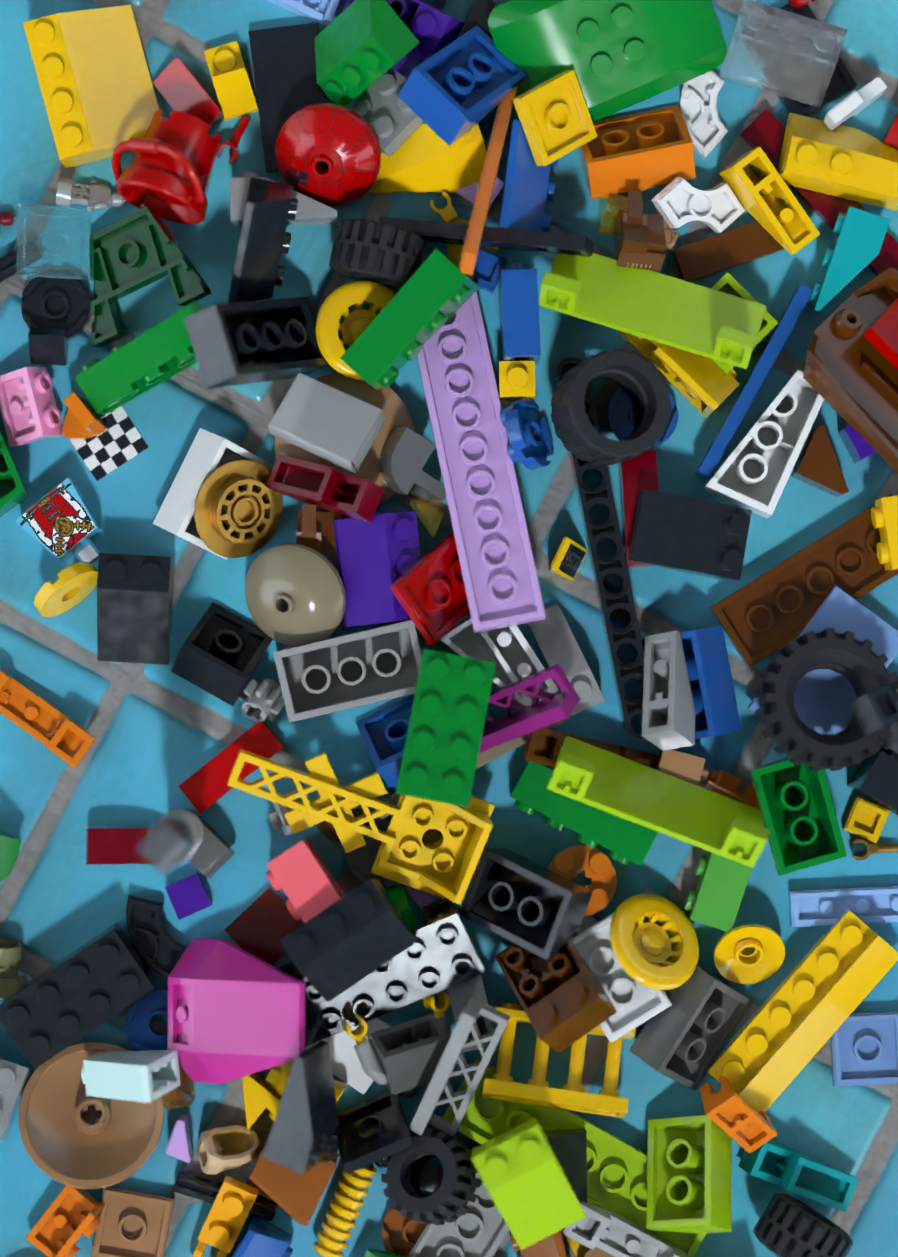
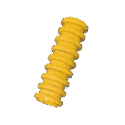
M372 1164L350 1174H347L345 1169H343L342 1175L344 1179H340L338 1182L340 1189L335 1190L334 1196L336 1199L331 1200L330 1207L332 1209L328 1210L325 1215L328 1219L322 1222L321 1227L323 1231L318 1232L319 1242H314L313 1245L318 1254L324 1257H343L342 1249H346L348 1245L346 1238H351L352 1232L350 1228H355L356 1221L354 1218L359 1217L360 1211L358 1208L363 1207L365 1202L362 1198L369 1193L366 1188L372 1185L373 1180L371 1176L377 1173V1169Z

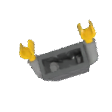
M440 991L437 993L438 1001L436 1004H434L435 999L433 995L422 999L424 1006L433 1010L434 1015L429 1014L370 1033V1039L368 1040L365 1037L368 1025L361 1016L356 1014L359 1026L352 1031L348 1022L343 1019V1030L356 1041L354 1049L363 1071L377 1084H385L390 1093L398 1094L403 1098H412L417 1094L418 1087L430 1083L452 1036L449 1016L445 1017L444 1013L450 1005V998L445 992Z

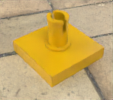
M574 69L565 70L512 99L537 167L547 166L598 137Z

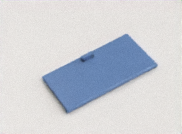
M834 586L798 636L799 638L811 631L815 633L822 632L826 628H835V633L840 634L846 631L854 632V639L860 642L868 639L874 643L871 650L877 656L883 653L889 659L884 663L886 669L898 654V631L837 586ZM815 669L806 673L799 680L794 692V706L800 720L809 729L820 734H836L843 730L854 715L850 702L856 700V695L852 685L843 675L830 669ZM754 697L748 705V708L753 712L760 708L759 698Z

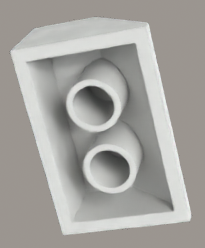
M200 428L153 524L227 560L228 557L218 555L210 550L197 532L194 520V507L199 489L205 479L215 469L231 461H255L270 471L274 465L233 442Z

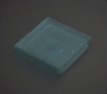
M18 203L16 275L88 280L90 212L87 211V208Z

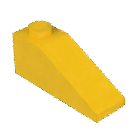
M760 146L745 153L719 173L741 205L791 256L820 235L816 226Z

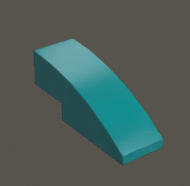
M772 1140L750 1154L745 1150L738 1165L754 1177L774 1183L786 1191L846 1212L859 1180L856 1176Z

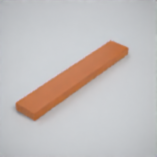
M517 87L498 104L459 267L460 273L472 276L474 273L514 107L512 99L516 97Z

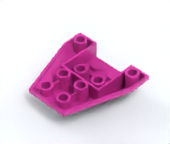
M193 938L168 976V1050L178 1051V1062L190 1079L195 1082L224 1084L293 1061L298 1054L304 1051L305 983L226 940Z

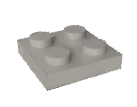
M392 68L373 82L348 108L359 114L371 126L379 141L381 152L389 158L424 122L398 97L407 79Z

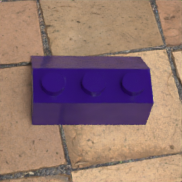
M416 511L376 514L371 523L355 518L334 520L338 570L346 594L345 627L411 620L389 586L421 559Z

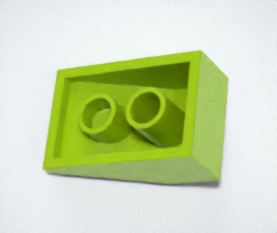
M537 1117L471 1150V1159L521 1250L586 1217Z

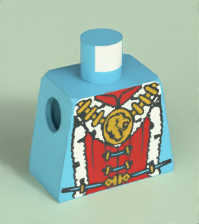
M66 478L15 520L20 527L59 560L64 561L73 553L80 561L90 562V564L99 559V553L101 552L90 539L100 532L101 527L78 486L70 478Z

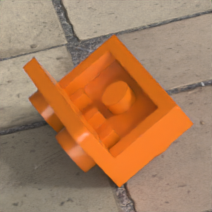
M65 1186L25 1239L47 1257H74L80 1250L76 1245L77 1241L82 1235L87 1238L92 1235L102 1222L97 1216L105 1206L84 1189Z

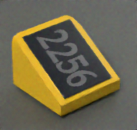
M567 537L563 538L549 567L550 572L569 581L574 580L587 550Z

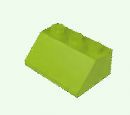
M707 1115L648 1120L647 1229L698 1234L732 1232L731 1137Z

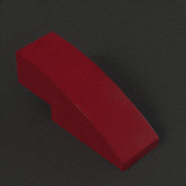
M646 451L626 461L619 462L621 511L627 568L652 566L628 560L640 489L659 492L656 451Z
M278 454L266 484L270 490L369 523L372 522L384 489L369 479L344 474L334 467Z

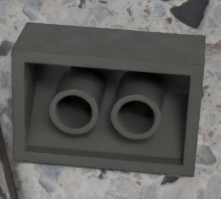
M696 966L692 976L684 984L666 991L665 994L672 1006L647 1021L643 1029L637 1034L636 1040L629 1050L657 1072L696 1091L708 1072V1068L713 1064L752 1002L751 999L699 966Z

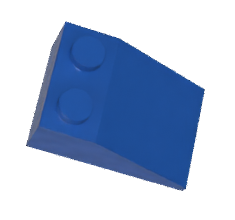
M475 26L415 67L398 97L450 146L477 125L528 74L496 48L494 41L478 26Z

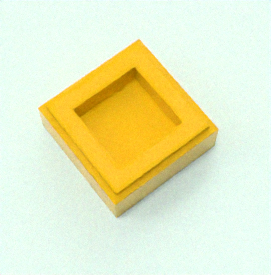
M855 796L842 829L877 843L890 810Z

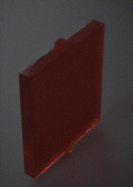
M269 887L225 929V932L242 950L273 965L287 952L280 940L303 925L304 922L301 919L296 921L286 907L285 902Z

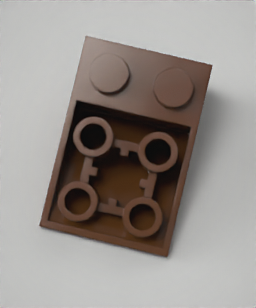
M570 939L565 942L551 960H546L515 943L495 956L540 1040L558 1054L617 1012L601 983Z

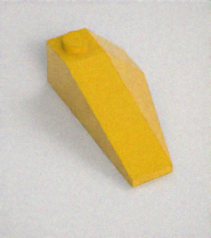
M426 123L421 124L390 158L381 152L379 174L372 188L367 193L415 192V194H427V192H448V194H456L458 189L479 183L487 153L479 125H475L468 133L449 146Z

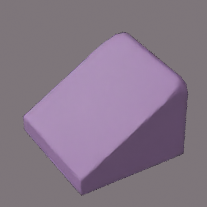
M182 1114V1116H179L172 1131L165 1154L190 1163L194 1156L188 1116Z

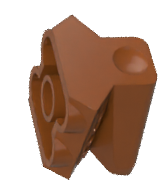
M267 1139L246 1184L258 1189L259 1195L277 1203L299 1224L307 1226L336 1168L340 1155L333 1152L330 1157L326 1156L321 1160L317 1167L313 1166L303 1175H300L263 1158L268 1142Z

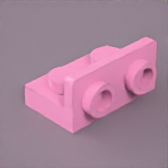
M23 367L0 376V411L10 447H19L46 437L62 435V417L57 409L52 390L53 382L46 367Z

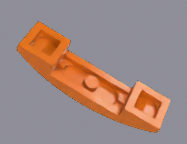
M0 669V713L46 745V748L73 768H77L96 741V738L44 698Z

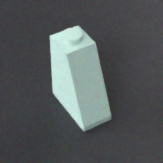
M178 1051L98 1052L83 1060L81 1077L86 1086V1096L135 1102H152L181 1085Z

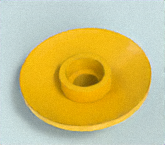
M758 924L742 925L730 930L721 937L714 949V963L718 972L725 979L738 984L758 983L771 977L781 967L785 958V947L779 934L767 926Z

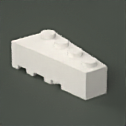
M797 370L703 488L704 491L742 508L752 510L753 513L764 518L772 516L824 401V398L803 378L804 372Z

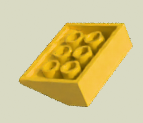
M131 5L56 13L23 22L59 160L66 169L112 157L113 150L122 141H128L131 137L144 138L154 113L159 110Z

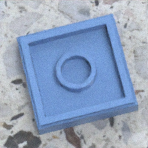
M898 1010L851 1013L830 1037L833 1086L898 1084Z

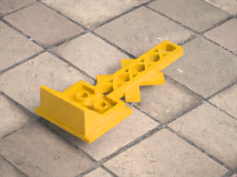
M240 749L228 780V786L291 808L284 815L293 834L322 821H327L333 824L346 853L366 845L363 835L382 841L371 867V873L442 899L448 898L461 905L493 827L490 817L495 804L472 795L469 808L400 795L395 806L376 799L387 793L378 771L346 786H341L325 752L304 761L310 773L308 774ZM245 761L259 766L263 775L262 778L251 783L238 778ZM267 769L273 771L274 773L269 774ZM287 776L293 779L297 790L283 795L277 792L273 782ZM317 790L320 797L309 801L307 794ZM301 797L303 802L297 800V798ZM361 805L365 814L355 818L351 809ZM388 813L392 817L386 832L378 829L374 819ZM437 829L441 832L439 840L432 844L423 842L422 837L427 830Z

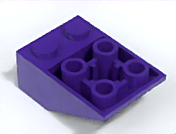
M347 0L342 12L355 0ZM385 0L420 42L391 68L409 77L415 67L455 41L465 23L422 0Z

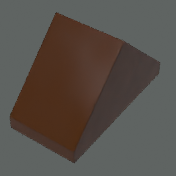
M822 425L812 430L791 476L838 497L849 492L825 426Z

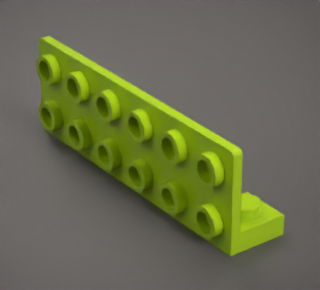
M595 253L590 257L557 254L550 273L545 272L539 298V306L744 369L748 367L766 311V306L655 271L646 270L645 268L642 269L640 267V269H637V266L636 268H633V266L629 268L628 265L627 267L616 266L615 259Z
M565 736L563 747H561L547 787L548 790L751 868L754 867L768 841L770 830L764 828L760 809L575 738Z

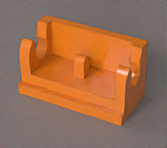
M720 1076L719 1082L722 1086L716 1094H714V1090L708 1083L699 1088L705 1114L749 1154L778 1135L777 1130L772 1126L769 1116L762 1111L759 1113L733 1091L731 1082L725 1076Z

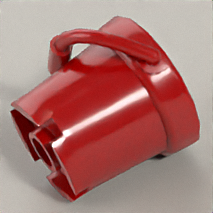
M163 109L157 110L153 115L144 138L131 137L128 141H122L113 150L111 163L117 192L123 199L138 209L145 206L154 208L162 219L182 224H199L205 220L208 200L206 193L216 154L222 140L221 134L217 131L213 139V137L208 135L211 125L192 115L172 110L169 119L160 118ZM125 150L137 152L131 165L122 171L120 163L122 153Z

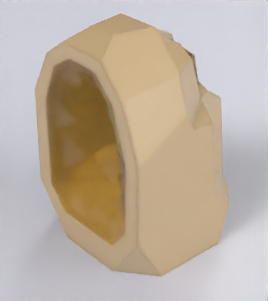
M240 1125L213 1128L202 1132L198 1140V1158L202 1172L205 1174H217L221 1171L240 1168L242 1164L254 1160L261 1147L257 1134L250 1128L248 1130L247 1127Z

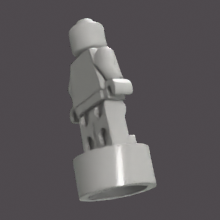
M58 179L56 206L70 208V205L82 204L87 206V211L91 212L98 208L107 209L110 203L116 207H122L125 204V199L118 192L111 194L110 187L105 184H97L96 181L91 180L89 186L73 183V179Z

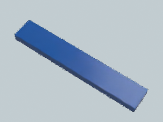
M801 284L792 296L695 474L706 480L714 473L813 293L811 292L812 289Z

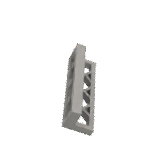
M473 997L470 998L409 1127L411 1131L422 1136L427 1124L454 1137L509 1021V1015ZM479 1014L498 1023L495 1032L481 1035L476 1024ZM472 1032L474 1038L468 1039L470 1033ZM490 1041L487 1048L484 1042ZM477 1045L482 1060L468 1064L462 1050L463 1048ZM457 1061H458L460 1067L454 1068L455 1065H456V1063H457ZM477 1070L473 1077L471 1071ZM464 1074L469 1086L468 1090L454 1093L449 1078ZM445 1090L447 1095L441 1097L443 1091ZM463 1099L461 1105H459L458 1100ZM450 1102L455 1113L453 1122L434 1114L436 1106Z

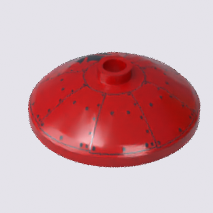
M316 103L297 110L283 124L276 140V162L285 182L288 185H293L294 191L327 206L346 205L363 197L372 188L381 168V148L375 132L359 114L341 105ZM319 161H324V162H326V163L328 164L329 168H328V169H323V168H321V167L318 165V162H319Z

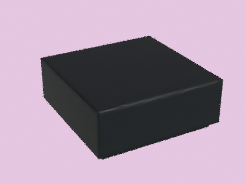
M30 327L28 338L31 364L66 366L68 361L66 329Z

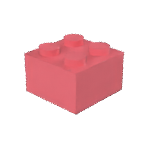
M307 836L272 858L266 864L269 868L268 872L265 873L276 891L281 888L289 898L288 902L285 903L286 907L296 921L302 919L306 923L345 896V893Z

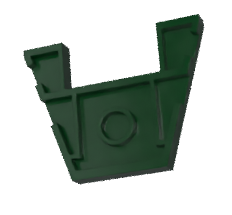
M145 206L89 235L90 280L94 281V300L90 302V315L94 316L95 332L91 333L92 346L102 347L125 336L116 300L169 275L178 305L187 306L193 301H198L211 294L210 288L154 208Z

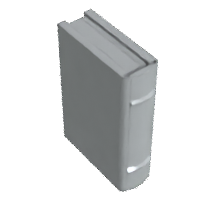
M299 372L270 421L268 429L271 435L284 440L285 443H291L332 462L334 466H341L356 473L384 425L386 417L381 415L382 409Z

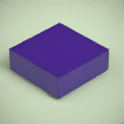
M199 872L165 887L179 920L213 905Z

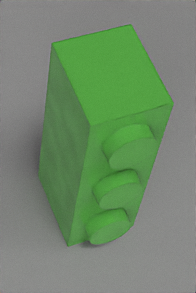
M710 851L707 852L706 856L701 855L695 869V875L699 876L696 889H689L684 903V909L688 910L687 917L692 921L725 932L732 930L752 868Z

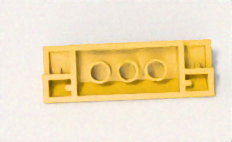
M848 909L827 934L822 935L731 1039L729 1046L708 1068V1073L718 1082L720 1081V1076H725L731 1082L733 1091L755 1111L765 1113L898 961V951Z

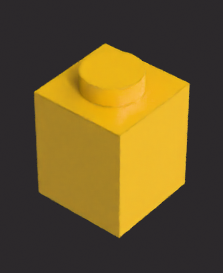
M499 361L498 395L500 402H514L526 397L534 401L535 361Z

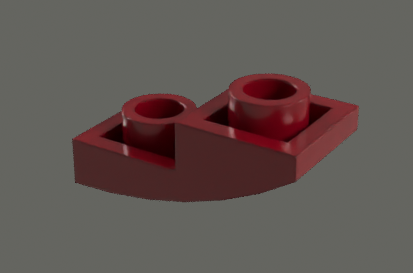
M150 828L86 829V865L151 864L138 850V846L147 838Z

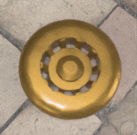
M236 460L225 463L215 469L205 479L199 489L194 507L196 529L204 544L218 555L228 558H240L251 555L267 544L278 528L283 509L282 494L270 490L266 486L271 471L262 464L251 460Z

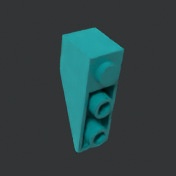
M850 206L847 214L839 213L833 233L839 234L836 247L828 246L821 266L828 269L824 282L816 281L810 298L811 302L816 303L815 311L823 309L879 254L891 219Z

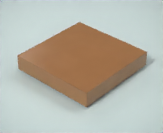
M116 1186L103 1188L101 1204L105 1207L98 1215L102 1222L95 1231L91 1257H164L175 1197Z

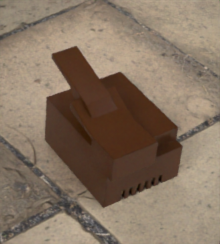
M628 190L627 211H618L613 231L616 266L627 267L628 265L629 268L631 266L636 268L637 266V269H640V267L644 269L646 267V270L650 268L652 271L661 272L666 248L663 215L643 213L642 191Z
M302 504V511H298L296 544H301L318 551L331 562L335 569H338L333 521L343 519V515L335 512H316V505Z

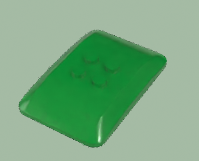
M508 0L494 7L489 13L487 20L496 48L528 74L517 86L516 97L565 70L574 69L592 122L703 75L720 66L727 55V46L710 0Z

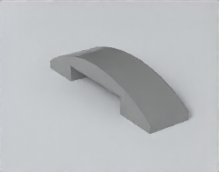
M583 1201L579 1202L586 1217L561 1231L563 1235L591 1250L598 1247L615 1257H690L676 1246L644 1227L611 1211Z

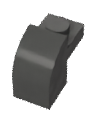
M395 426L380 455V471L387 486L398 494L408 495L410 491L411 494L425 502H429L430 499L443 501L446 497L444 485L422 471L436 445L408 427Z

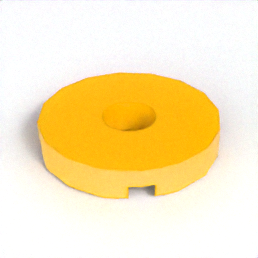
M77 562L59 571L57 574L59 580L54 584H51L50 581L43 584L34 599V605L42 617L58 616L86 598L97 585V569L90 562Z

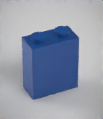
M526 263L507 265V270H501L499 279L503 361H535V365H538L541 356L537 268L529 269V264Z

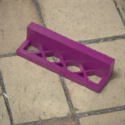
M559 664L491 692L489 704L493 703L504 707L505 712L504 717L501 718L487 713L485 720L487 724L484 725L479 753L569 717L581 699ZM553 677L562 692L555 695L542 690L543 681ZM520 691L533 696L532 705L527 707L514 702L515 693Z

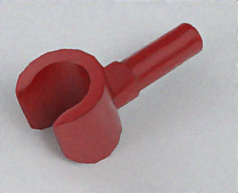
M242 117L228 142L220 143L216 154L218 158L222 155L224 148L231 147L233 155L228 163L232 164L238 160L240 154L237 146L250 122L247 117Z

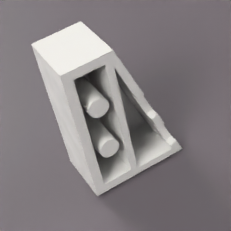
M470 618L440 639L459 656L496 662L493 683L499 688L545 669L517 625L474 633ZM551 678L543 681L542 690L552 694L558 691ZM518 691L515 693L514 699L528 707L532 705L533 696Z

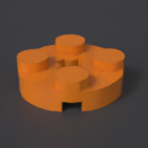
M586 845L568 847L558 853L548 866V870L568 880H571V877H577L578 871H584L585 877L591 878V885H586L585 888L593 893L584 917L594 915L604 909L615 894L617 886L615 869L608 856L596 848L594 849Z

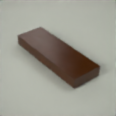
M754 221L673 250V254L682 280L693 282L783 251L784 248L758 221Z

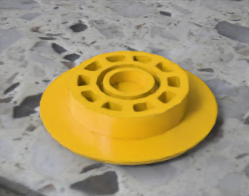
M353 281L335 289L321 305L315 328L317 344L327 363L340 374L351 379L364 380L340 359L347 351L343 345L345 344L349 348L376 318L375 311L381 312L396 295L391 289L373 281ZM363 304L370 305L369 309H362ZM354 305V311L349 313L348 307ZM342 316L344 319H343L342 323L340 324V323H339V320H340V317ZM338 330L340 331L341 339H339Z
M638 894L624 900L615 910L610 924V941L618 962L629 976L640 984L657 990L674 989L684 984L692 976L699 959L698 938L691 921L676 904L659 895Z

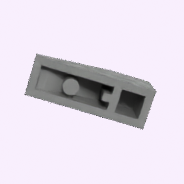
M257 172L238 173V178H229L230 221L233 227H242L250 178L273 180L267 177H259ZM293 190L292 198L298 199L295 221L287 220L286 226L334 225L339 223L337 210Z
M557 604L544 610L545 619L528 622L548 668L559 664L581 699L570 715H575L605 701L559 605ZM555 682V684H556V686H557V688H558V690H559V693H561L562 691L560 690V688L558 687L557 683Z
M677 630L645 636L642 736L662 751L695 745V707L681 635Z

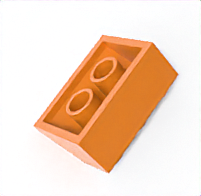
M678 105L595 121L593 125L598 137L578 148L585 182L591 199L610 198L616 194L626 193L628 190L644 191L650 187L669 184L676 177H682L685 180L696 178L693 141Z

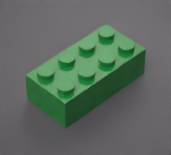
M427 649L423 650L396 794L469 808L496 662Z

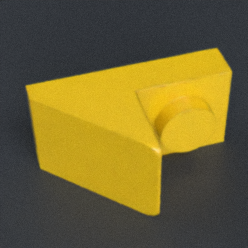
M234 41L204 50L203 52L225 121L257 112V103L238 42Z
M256 1073L243 1077L247 1129L249 1130L265 1108L271 1111L268 1116L275 1121L282 1097L275 1094L276 1090L265 1086V1080Z

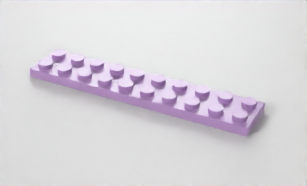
M472 275L468 276L474 282V277ZM476 291L424 344L422 350L417 355L474 633L546 618L514 465L507 452L509 441L506 428L500 419L501 404Z

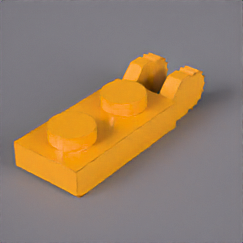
M226 1175L197 1238L199 1241L191 1257H203L206 1244L219 1249L214 1257H226L227 1253L230 1254L259 1190Z

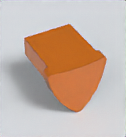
M73 392L63 400L68 407L62 427L63 437L75 440L87 439L105 432V425L82 397Z

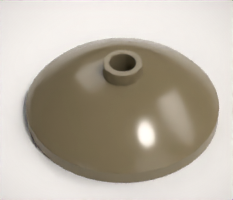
M279 544L260 554L253 561L247 572L244 586L247 608L257 626L273 640L291 647L320 642L330 637L341 624L346 608L344 585L335 567L318 551L301 544ZM281 599L288 602L289 608L283 605Z

